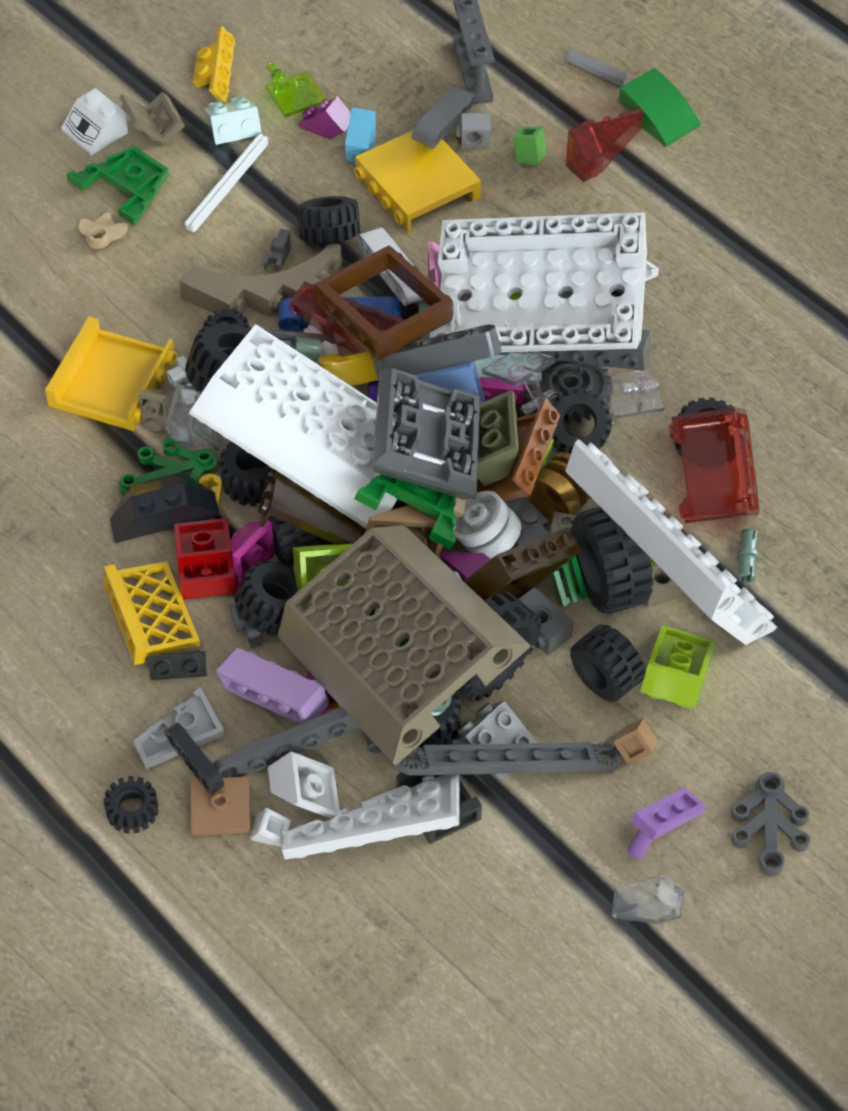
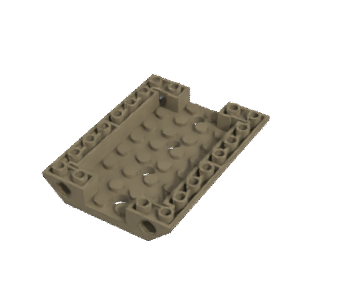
M406 526L375 527L368 530L286 602L278 632V638L395 766L440 727L431 713L475 675L487 686L531 647ZM346 579H350L346 585L341 586ZM379 608L375 615L369 616L374 609ZM404 639H409L406 645L399 647ZM441 670L437 677L430 679L434 671Z

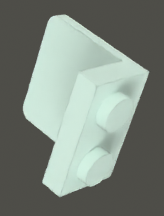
M245 97L233 98L231 103L226 104L213 102L208 104L209 107L203 109L204 114L210 119L216 145L262 134L257 107L249 99H245Z

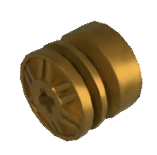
M567 452L556 454L539 471L531 495L527 497L530 503L550 522H553L554 512L575 515L580 507L591 499L566 472L571 456Z

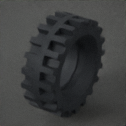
M505 592L503 595L497 593L493 600L487 598L484 602L531 647L487 686L475 675L469 679L458 691L470 701L474 699L481 701L483 696L490 697L493 690L497 689L499 691L507 679L511 680L514 677V672L517 668H521L525 664L523 660L534 650L532 645L539 639L537 633L542 629V625L539 624L541 618L509 592Z

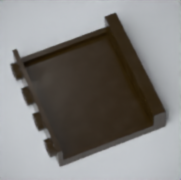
M271 467L268 468L264 481H267L261 494V497L264 499L258 510V513L261 514L259 526L264 527L271 515L334 544H354L363 536L364 527L339 512Z

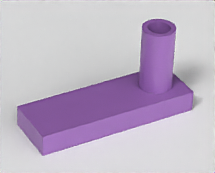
M683 788L636 812L630 822L638 830L627 848L628 853L634 858H643L653 840L702 815L706 805L686 788Z

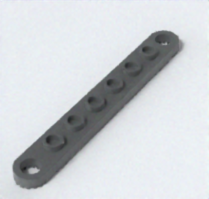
M341 707L236 751V754L225 755L224 759L220 757V760L217 759L213 766L222 778L241 777L264 769L291 751L300 753L307 749H314L321 743L333 738L343 737L346 733L360 727Z
M582 742L423 745V747H416L405 757L413 758L418 763L410 765V762L407 763V760L404 758L396 767L407 775L606 772L617 769L621 760V754L615 745L611 746V743L607 745V742L603 744ZM600 754L610 756L612 758L611 761L610 759L606 761V758L603 760V757L600 758Z

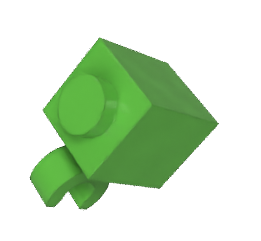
M521 126L514 134L516 162L525 163L526 165L540 163L547 153L544 128L539 126Z

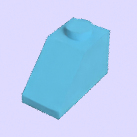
M352 107L345 142V160L348 163L355 164V156L376 147V112Z

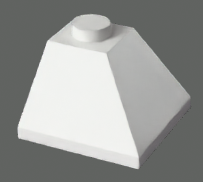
M292 751L268 767L271 793L293 805L333 819L337 816L336 812L340 811L333 767Z

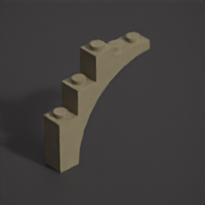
M330 243L319 254L308 261L288 270L266 275H226L193 265L179 281L181 298L212 313L218 310L219 314H221L222 309H226L227 313H230V310L233 309L235 314H237L238 312L242 313L245 306L271 317L278 310L279 303L284 299L315 298L314 284L327 278L334 270H338L341 266V245Z

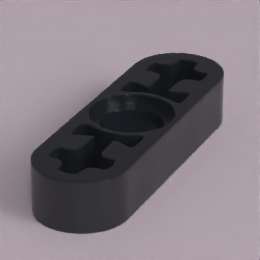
M176 722L164 730L170 745L209 794L212 795L224 787V782L219 772L180 723Z

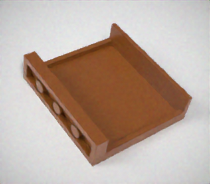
M547 398L542 399L537 413L516 418L519 450L509 476L487 486H484L478 479L477 493L492 491L499 495L504 502L531 495L560 418V414Z

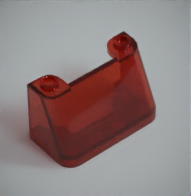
M731 407L671 417L672 423L669 424L671 439H675L678 444H681L687 497L683 499V503H680L679 512L685 524L759 515V496L749 419L746 410Z

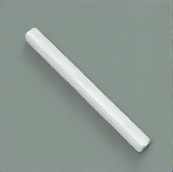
M258 134L185 220V230L194 233L266 148L268 145V138L266 136Z

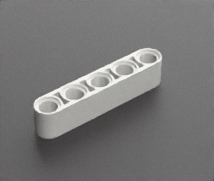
M380 227L358 235V243L365 257L390 245L413 265L384 228ZM389 269L379 274L404 306L423 300Z

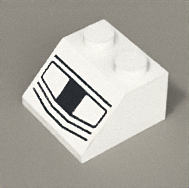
M95 88L76 100L61 127V131L92 156L128 133L126 113Z

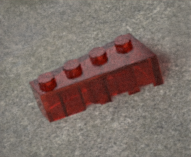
M304 281L291 299L288 310L351 353L368 352L315 303V287L313 284ZM344 298L381 333L404 321V318L396 315L394 317L380 309L362 305L351 298Z

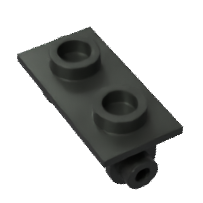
M197 649V651L148 655L151 680L207 676L206 651Z

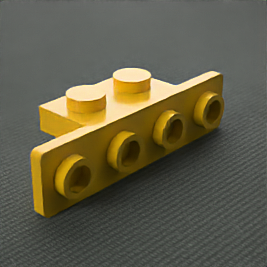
M223 26L218 28L216 43L204 46L197 51L192 83L197 89L210 84L209 90L213 96L222 104H226L235 40L233 35L227 32Z

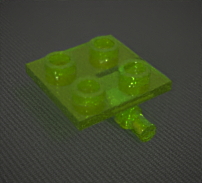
M275 62L267 64L266 67L271 74L273 83L265 85V89L285 118L303 112L310 106L316 107L322 100L327 99L308 71L286 77L283 70L279 69Z

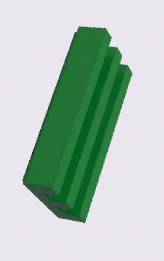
M576 556L569 561L577 592L575 591L567 563L561 569L569 592L568 596L565 594L559 571L557 570L551 575L559 603L563 607L567 606L569 602L574 603L579 598L584 599L588 597Z

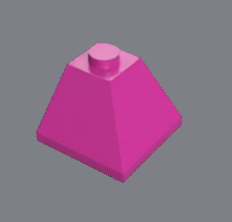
M267 520L264 527L259 526L260 521L247 523L241 530H237L231 538L237 589L252 565L255 566L260 561L265 563L266 560H270L275 555L272 522Z

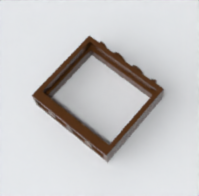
M390 245L314 284L315 303L377 361L453 320L454 304L451 297L444 294L436 287L433 281L428 280L420 273L416 266L411 265L400 252L394 250ZM389 269L430 307L381 333L342 298L340 294Z

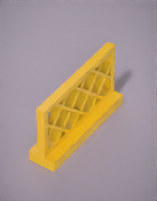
M167 561L117 570L115 564L104 566L103 586L134 665L144 664L145 657L148 655H157L200 646V639ZM163 572L165 578L161 582L150 577L151 574ZM132 577L139 580L136 586L125 583L123 579ZM146 583L156 587V589L151 594L142 590L141 587ZM162 590L173 595L170 601L158 597ZM136 595L147 601L141 606L132 602V599ZM152 603L164 607L160 614L148 608ZM172 610L181 614V618L176 621L166 617V615ZM143 615L155 620L152 626L140 622ZM160 623L173 627L169 634L156 628ZM180 630L189 634L190 638L181 640L174 637V635ZM151 635L164 640L161 644L152 646L148 643Z

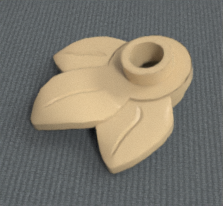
M106 212L94 222L88 219H81L78 228L79 232L86 237L89 247L102 249L108 246L111 241L121 239L127 233L128 223L115 224L111 215Z

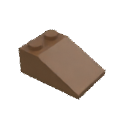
M411 505L369 517L365 533L375 527L406 526L438 558L442 549V545L428 538L437 519L422 513Z

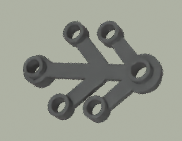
M766 772L757 779L756 791L742 802H737L733 805L731 815L735 821L744 822L748 819L750 810L763 800L764 810L743 827L736 828L733 831L731 840L734 846L744 848L749 844L750 837L765 825V851L761 855L759 867L764 874L776 876L781 873L785 862L782 853L777 851V827L791 839V847L795 851L803 852L809 846L810 837L807 833L798 830L793 824L797 826L805 825L808 821L809 811L784 792L785 783L780 775L774 772ZM766 786H772L774 790L767 789ZM777 802L791 813V822L777 810ZM742 809L745 811V814H739L736 810ZM801 813L804 815V818H798L795 814ZM743 835L746 839L739 840L736 836ZM802 839L805 843L799 844L795 840ZM773 863L776 867L772 868L767 866L766 864Z

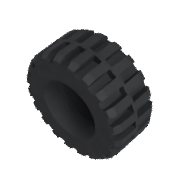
M221 322L218 325L216 323L210 324L198 331L185 365L187 379L196 392L199 391L202 394L215 373L251 331V327L246 328L241 326V324L233 323L232 325L227 322Z
M601 507L578 513L572 520L570 532L582 550L576 555L591 604L599 612L605 614H612L645 604L652 595V586L654 585V579L652 578L653 568L650 563L651 558Z

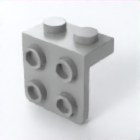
M505 701L493 705L487 703L476 712L478 717L473 722L469 720L457 729L458 735L452 740L454 745L537 743ZM510 773L492 775L497 780H501L508 776Z

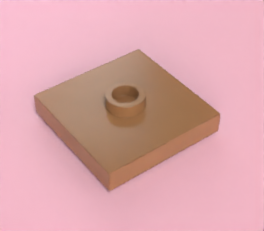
M249 776L222 778L224 787L212 795L205 790L198 779L191 780L192 836L251 833Z

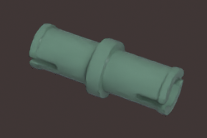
M745 528L741 530L740 549L737 551V560L739 561L737 580L739 582L742 580V583H752L755 580V562L758 561L759 556L756 550L758 532L757 530L753 531L752 528Z

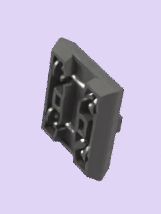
M394 368L381 370L379 373L373 471L459 499H475L477 496L480 397L458 389L451 391L420 381L417 376Z

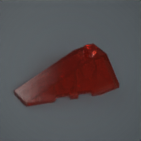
M642 109L620 113L616 118L606 116L599 122L589 120L569 130L566 167L583 182L597 177L642 129L644 111Z

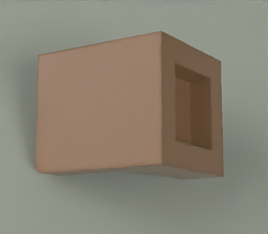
M644 718L619 730L613 741L628 766L652 754L658 743Z

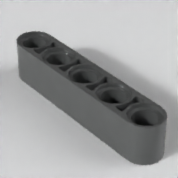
M453 85L419 120L411 138L433 150L460 122L462 113L469 112L475 100V95L457 85Z
M487 324L414 341L379 361L372 355L371 358L379 381V373L383 369L394 368L416 375L490 358L501 353L502 349L495 325Z

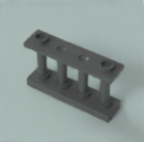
M453 0L462 34L453 35V45L466 91L475 95L473 104L493 102V92L485 64L495 63L478 1Z

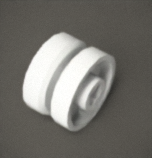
M492 491L479 492L475 499H467L464 515L462 517L454 515L456 517L454 535L470 553H484L492 559L496 554L511 549L520 536L522 527L520 519L507 507V504L501 497Z

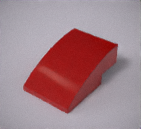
M228 518L175 523L174 533L179 583L183 600L236 594Z

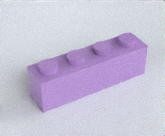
M237 648L216 670L225 690L298 724L317 718L329 705L325 695V688L317 680H309L294 670H286L274 661H266L252 651L246 652Z

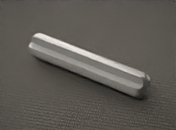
M570 49L566 54V61L616 85L622 87L628 81L627 73L574 49Z

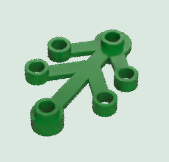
M167 439L163 442L164 454L169 457L178 456L187 461L179 463L155 455L150 447H142L137 452L139 462L144 465L151 464L162 469L137 477L133 474L124 475L119 481L120 494L124 496L128 487L132 484L179 472L185 473L191 470L193 471L190 477L199 481L203 474H209L215 470L218 465V456L210 449H201L195 452L180 447L175 439Z

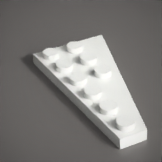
M459 774L441 775L436 778L433 775H428L422 778L423 782L411 788L404 785L361 802L362 807L348 812L346 808L337 811V816L326 822L315 820L284 832L282 845L285 860L304 858L307 855L322 852L329 853L337 849L352 846L360 847L367 843L389 841L397 837L419 835L427 831L445 830L452 826L459 825Z

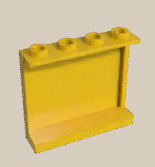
M413 130L355 156L354 168L356 178L367 186L370 194L375 195L379 199L382 207L388 210L394 216L396 223L402 225L407 232L411 231L412 219L465 194L472 201L481 198V180L448 144L442 140L432 150L411 138Z
M88 316L45 389L48 406L134 431L137 424L143 421L139 400L140 391L150 388L158 389L159 385L165 382L169 367L175 364L177 352L174 351L173 340L169 339L164 348L101 330L98 319Z

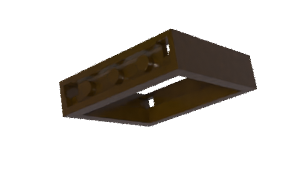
M568 527L496 554L464 582L483 601L487 598L493 600L495 594L501 593L503 595L505 592H509L520 599L532 588L539 586L582 550ZM502 558H505L509 565H506Z

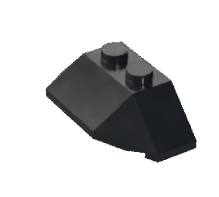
M179 472L130 485L110 521L114 541L118 543L172 529L175 523L215 518L220 516L214 491L185 473Z

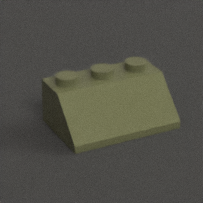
M512 390L480 404L477 478L484 486L509 476L519 450L515 397Z

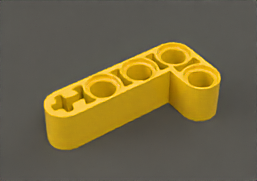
M369 352L343 357L338 354H328L320 356L317 361L319 366L350 386L378 380Z

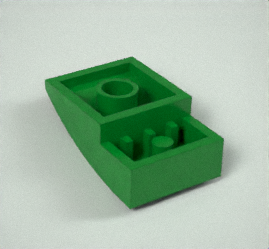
M655 67L620 87L619 103L634 114V122L665 147L700 127L701 122L679 90Z

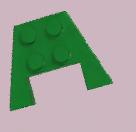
M133 146L106 157L107 161L97 165L91 163L86 165L83 171L76 173L73 170L66 174L67 181L81 191H84L98 179L102 178L131 197V199L118 208L119 216L135 226L168 178L169 171L167 167Z
M382 474L374 477L365 487L362 486L355 495V500L377 510L385 493H388L396 499L419 509L422 513L437 519L428 537L429 539L448 549H451L455 543L454 527L456 525V517L454 516V506L456 505V497Z

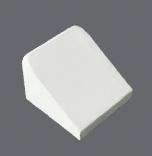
M265 808L256 815L249 839L282 847L284 832L289 830L291 820Z

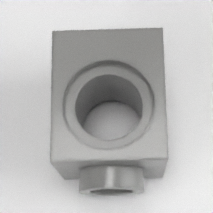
M462 113L461 123H457V137H461V147H490V113Z

